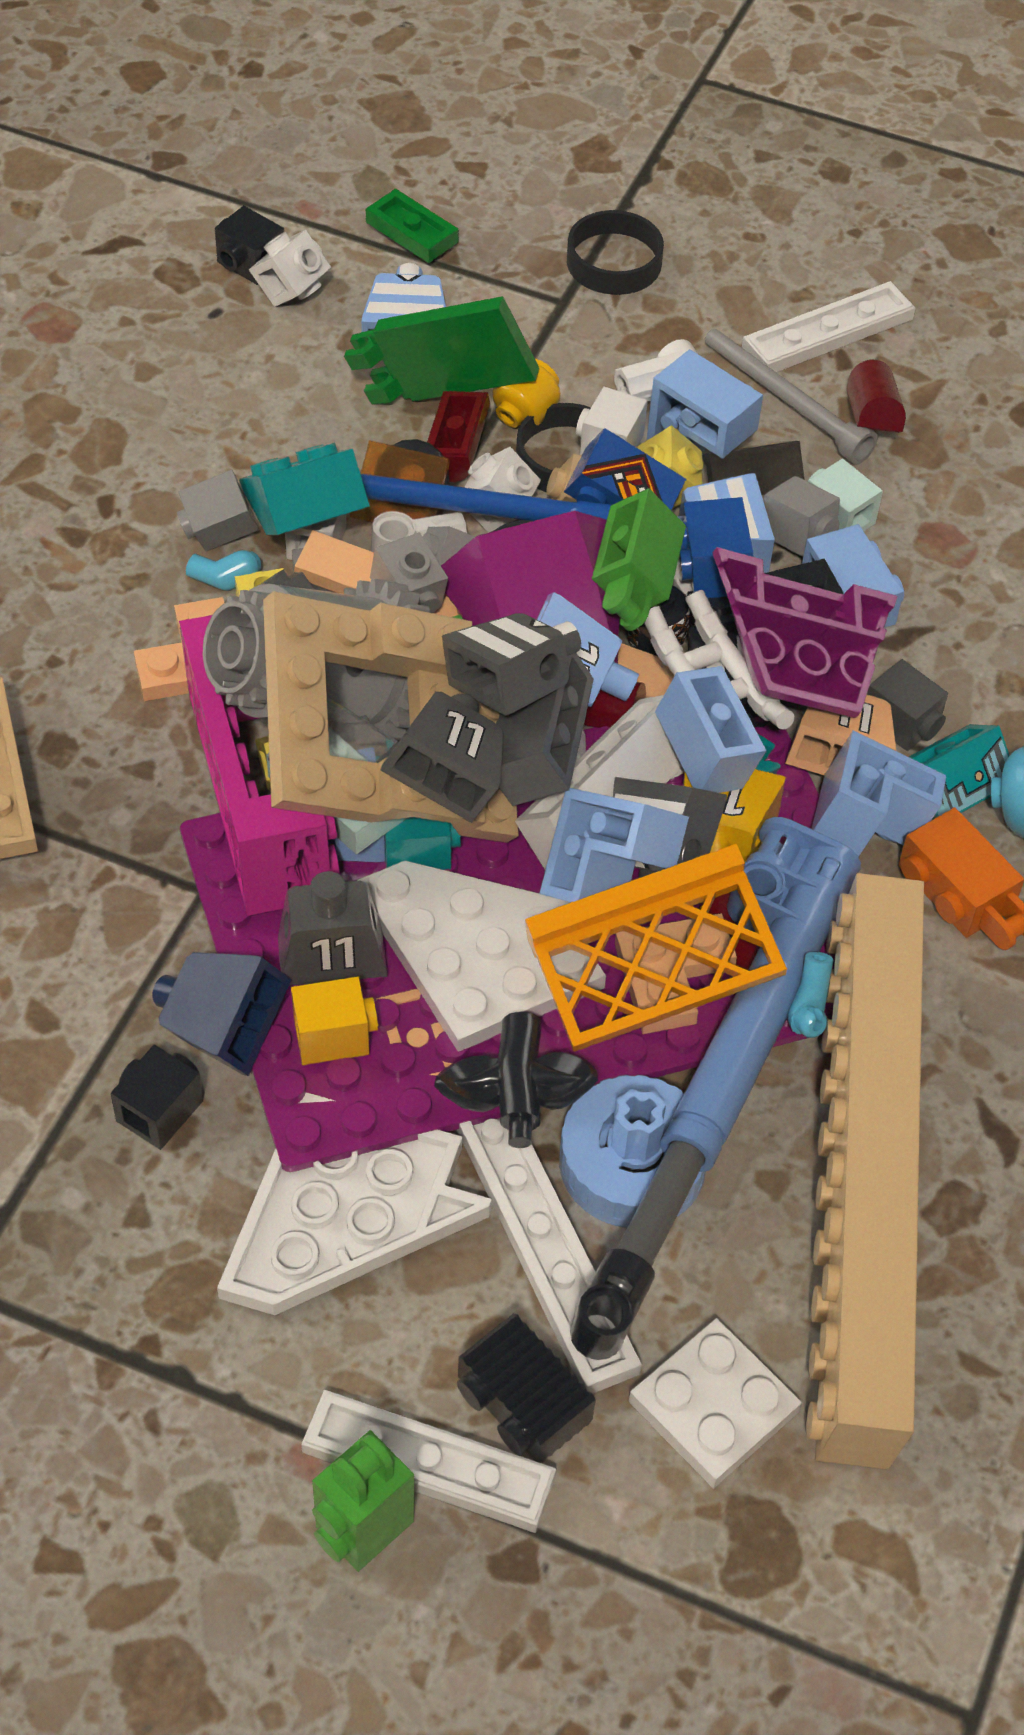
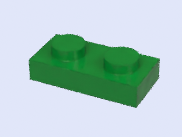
M396 188L365 209L367 224L427 263H430L458 243L459 229Z

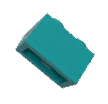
M335 442L297 451L295 453L298 461L291 463L288 456L251 465L252 475L239 479L241 488L266 535L283 534L370 507L353 449L337 450Z

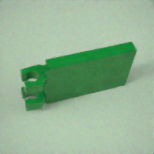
M503 296L378 319L374 330L352 335L350 342L354 349L346 350L344 355L351 370L370 369L383 360L385 366L372 369L370 373L374 384H367L364 389L372 405L391 403L401 394L404 399L411 398L412 401L442 397L443 391L471 392L536 381L539 366Z

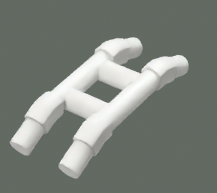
M704 590L690 594L685 600L696 621L695 626L706 645L683 653V648L672 628H669L660 607L657 606L650 609L649 615L644 622L651 636L650 641L662 663L669 667L674 676L677 672L697 670L721 661L734 679L730 682L739 699L747 697V702L753 711L762 719L772 722L779 729H787L792 725L794 721L793 712L781 704L780 699L762 695L756 688L744 657L728 637V631L722 625L717 612L713 611Z

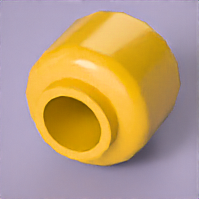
M535 359L539 366L536 381L493 388V400L497 407L496 414L509 427L517 428L527 416H534L535 424H541L547 409L552 404H557L560 401L561 392L558 385V375L545 362Z

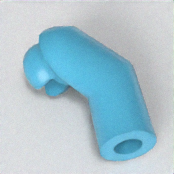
M246 550L234 552L218 561L193 554L187 563L186 575L218 589L230 591L235 589V576L259 572L261 570V560L256 553Z
M809 952L805 955L801 982L788 1011V1023L793 1032L803 1034L807 1038L819 1036L827 1025V1017L824 1011L834 961L828 954Z

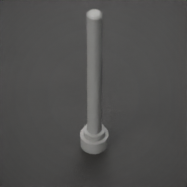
M717 329L710 330L707 333L705 343L834 437L839 453L850 462L860 464L873 452L878 440V436L874 431L866 427H857V423H845Z

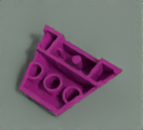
M571 511L478 535L441 565L448 577L445 590L446 595L457 608L458 615H461L463 620L472 621V626L516 613H524L537 620L547 596L555 592L619 637V615L617 613L609 614L603 608L602 603L605 591L592 580L607 519L578 511ZM618 653L614 659L616 663H618Z
M716 547L712 553L729 599L746 666L759 692L765 696L856 718L862 711L876 667L873 662L878 646L884 640L887 632L884 627L888 614L894 608L898 596L853 584L843 595L768 575L763 572V559Z

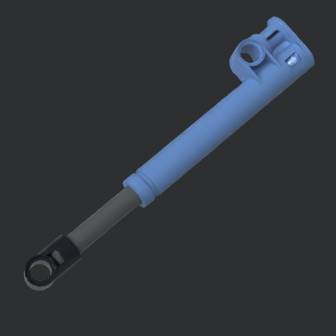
M783 817L766 819L759 830V838L762 843L757 852L750 854L744 867L753 892L759 894L755 896L786 965V975L735 994L672 1117L673 1120L669 1123L660 1140V1147L665 1155L618 1247L609 1249L606 1252L587 1291L580 1299L572 1322L570 1335L576 1350L587 1358L594 1360L608 1359L616 1355L621 1349L625 1337L655 1278V1271L652 1265L698 1173L709 1171L714 1166L722 1150V1145L726 1142L787 1019L789 1008L801 982L805 955L809 952H820L828 936L830 921L836 920L839 896L841 893L849 894L856 873H859L861 870L860 859L851 848L793 820ZM783 836L786 837L784 845L779 842ZM735 890L730 893L727 910L732 920L738 924L745 907L738 891ZM749 918L745 928L755 932ZM762 947L756 953L748 971L769 964ZM593 1315L604 1316L613 1323L615 1328L606 1330L597 1328L588 1317Z

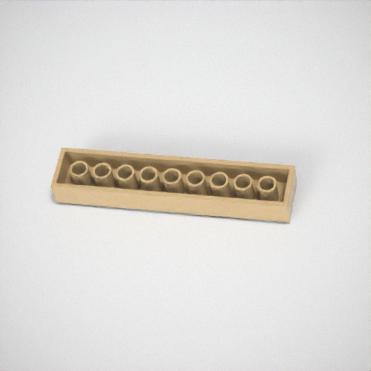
M856 873L849 894L841 893L839 896L836 921H830L826 940V952L835 954V964L831 972L826 1001L833 1003L832 1019H827V1025L823 1031L822 1051L831 1053L830 1070H824L820 1088V1103L829 1105L828 1122L821 1123L818 1139V1155L827 1157L826 1175L819 1176L816 1190V1210L825 1211L824 1230H817L813 1254L814 1265L823 1266L822 1286L816 1285L814 1288L811 1305L812 1322H820L821 1327L820 1343L812 1344L809 1359V1379L818 1380V1401H811L809 1404L806 1434L807 1439L816 1440L815 1461L887 1470L914 1433L924 881Z

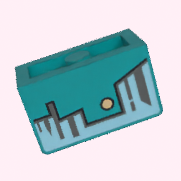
M969 724L909 756V758L946 775L941 807L932 820L954 807L962 813L991 797L992 778L1002 777L1005 761L1010 756L999 725Z

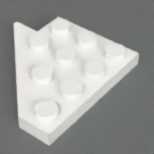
M409 861L400 862L357 880L368 884L384 937L458 1052L500 1034L502 1020L508 1014L528 1012L540 1017L557 1009L537 957H534L528 942L525 919L571 902ZM573 950L550 957L556 973L576 982H579L590 960V957ZM597 963L587 986L599 991L605 988L606 974ZM563 988L569 1003L574 992Z
M306 1092L304 1098L299 1103L335 1100ZM433 1130L418 1134V1140L361 1155H358V1151H354L349 1158L326 1164L316 1161L313 1162L314 1167L295 1172H287L282 1169V1164L275 1149L217 1287L219 1299L277 1315L489 1218L492 1210L491 1198L449 1187L462 1151L463 1137L441 1130Z

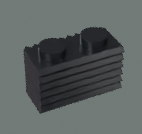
M516 1313L510 1315L458 1358V1378L460 1380L457 1381V1387L461 1395L475 1410L481 1411L483 1408H487L500 1423L497 1426L500 1437L508 1448L518 1456L527 1452L534 1461L543 1463L547 1457L552 1456L557 1449H560L565 1442L570 1441L575 1434H578L583 1427L588 1426L593 1420L596 1399L592 1392L587 1391L585 1385L578 1381L576 1375L572 1374L568 1367L562 1364L559 1357L554 1356L552 1350L545 1346L543 1340L538 1339L535 1332L530 1330L528 1325L522 1322Z

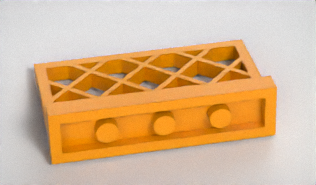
M737 843L525 919L528 942L534 957H537L574 1052L786 975V965L744 871L745 862ZM735 890L738 891L745 907L738 925L708 913L716 897ZM704 902L701 910L693 907V905ZM678 912L696 920L685 944L656 932L663 916ZM749 918L755 932L745 928ZM651 921L648 929L643 926H640L643 923ZM703 923L733 935L722 959L693 948ZM626 931L643 939L632 963L603 951L610 935ZM739 939H743L762 947L769 964L748 971L729 963ZM599 940L595 948L590 945H587L588 943ZM651 942L680 954L669 979L640 967ZM573 950L590 957V960L579 982H576L556 973L550 957ZM687 957L717 969L710 986L694 990L676 982ZM598 961L627 973L616 998L587 986ZM724 973L733 976L732 978L721 981ZM634 977L664 988L657 1005L642 1010L624 1002ZM563 988L574 992L569 1003ZM671 992L680 995V997L668 1001ZM581 996L610 1007L603 1025L580 1033L573 1013ZM618 1011L628 1015L615 1020Z

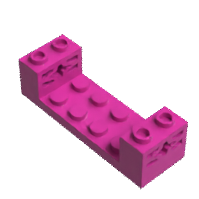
M212 615L181 620L179 624L189 698L246 914L250 916L283 909L286 892L291 887L311 885L312 879L321 872L331 871L340 874L334 844H328V840L337 838L334 817L271 808V795L259 797L255 780H244V775L250 774L246 747L244 743L234 744L233 739L240 737L238 722L259 718L246 715L236 705H228L226 703V695L216 694L215 687L207 677L203 663V640Z

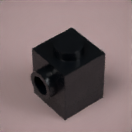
M243 205L215 227L217 262L227 270L233 271L258 285L249 269L268 254L264 246L283 233L284 227Z
M155 1044L141 1059L136 1058L126 1066L120 1076L119 1084L110 1093L116 1122L159 1150L166 1145L203 1102L200 1074L197 1067L184 1055L179 1053L171 1055Z

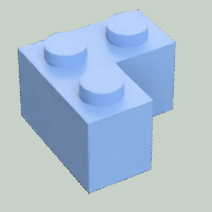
M689 349L653 378L647 440L672 425L702 452L708 449L723 459L758 430L763 395Z
M853 730L825 773L812 830L843 843L851 848L858 857L875 832L885 840L895 841L904 846L906 835L930 822L941 807L946 775Z
M570 788L564 794L539 894L574 902L630 882L636 861L665 869L677 865L689 817L642 803Z

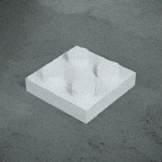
M717 1318L631 1390L628 1400L713 1489L800 1412L802 1402Z

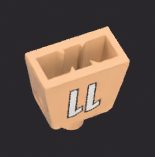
M866 695L862 711L856 718L808 706L799 724L785 764L825 776L826 771L853 730L896 751L891 705L886 700Z

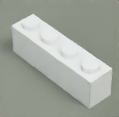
M664 695L639 699L575 762L570 788L613 797L615 777L666 784L670 779L685 772L655 713ZM565 792L537 799L515 820V823L545 870Z

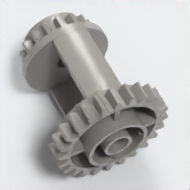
M374 578L371 579V582L357 581L356 589L346 587L344 594L276 584H261L250 590H240L239 597L230 595L227 597V602L214 612L207 625L203 640L204 668L209 681L215 687L216 694L226 695V703L228 705H236L243 713L251 717L268 719L263 599L273 591L364 610H371L380 602L424 612H430L429 606L418 605L420 594L409 592L408 585ZM325 662L328 724L332 725L331 732L342 734L343 742L355 743L356 746L385 747V740H400L405 734L406 728L410 727L407 677Z

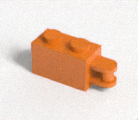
M956 807L906 835L898 866L901 868L905 879L924 881V894L936 906L939 915L944 921L953 924L965 938L982 930L1002 950L1010 949L1016 944L1017 937L1024 936V902L1019 898L1024 878Z

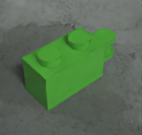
M650 488L610 506L592 580L605 591L602 603L603 608L609 614L617 613L621 617L620 624L627 631L636 630L646 621L650 607H657L664 601L669 600L686 525Z
M371 1429L312 1480L314 1497L312 1512L317 1528L314 1536L319 1545L334 1561L340 1562L345 1558L357 1572L364 1568L414 1522V1474Z

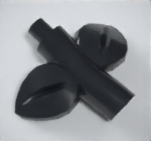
M514 1012L503 1018L497 1058L491 1056L463 1058L441 1071L436 1076L434 1087L442 1095L462 1108L476 1112H486L499 1107L500 1124L508 1130V1144L514 1148H526L531 1145L532 1130L539 1127L541 1123L540 1107L556 1110L573 1104L594 1086L599 1077L594 1066L577 1054L555 1052L547 1053L538 1058L542 1021L537 1015L528 1012Z

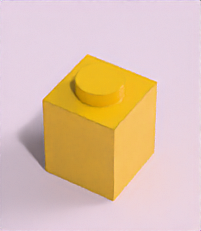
M359 976L291 987L293 1018L302 1065L369 1055L368 1032L378 1031V1021L373 997L363 999Z

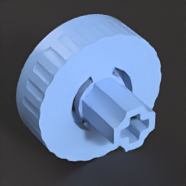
M624 1075L600 1081L599 1084L593 1086L572 1104L571 1109L565 1116L564 1126L562 1127L559 1168L567 1191L583 1210L605 1223L624 1228L628 1227L659 1165L649 1172L637 1173L622 1170L621 1167L645 1169L654 1165L660 1159L662 1153H664L660 1147V1140L669 1123L673 1120L672 1117L684 1095L682 1090L657 1078L653 1079L641 1075ZM707 1171L698 1173L677 1217L684 1213L697 1199L703 1187Z

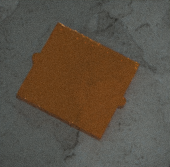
M369 440L360 474L444 485L450 460ZM368 499L370 507L350 512V517L373 523L378 515L388 511L405 513L412 519L436 516L438 508Z

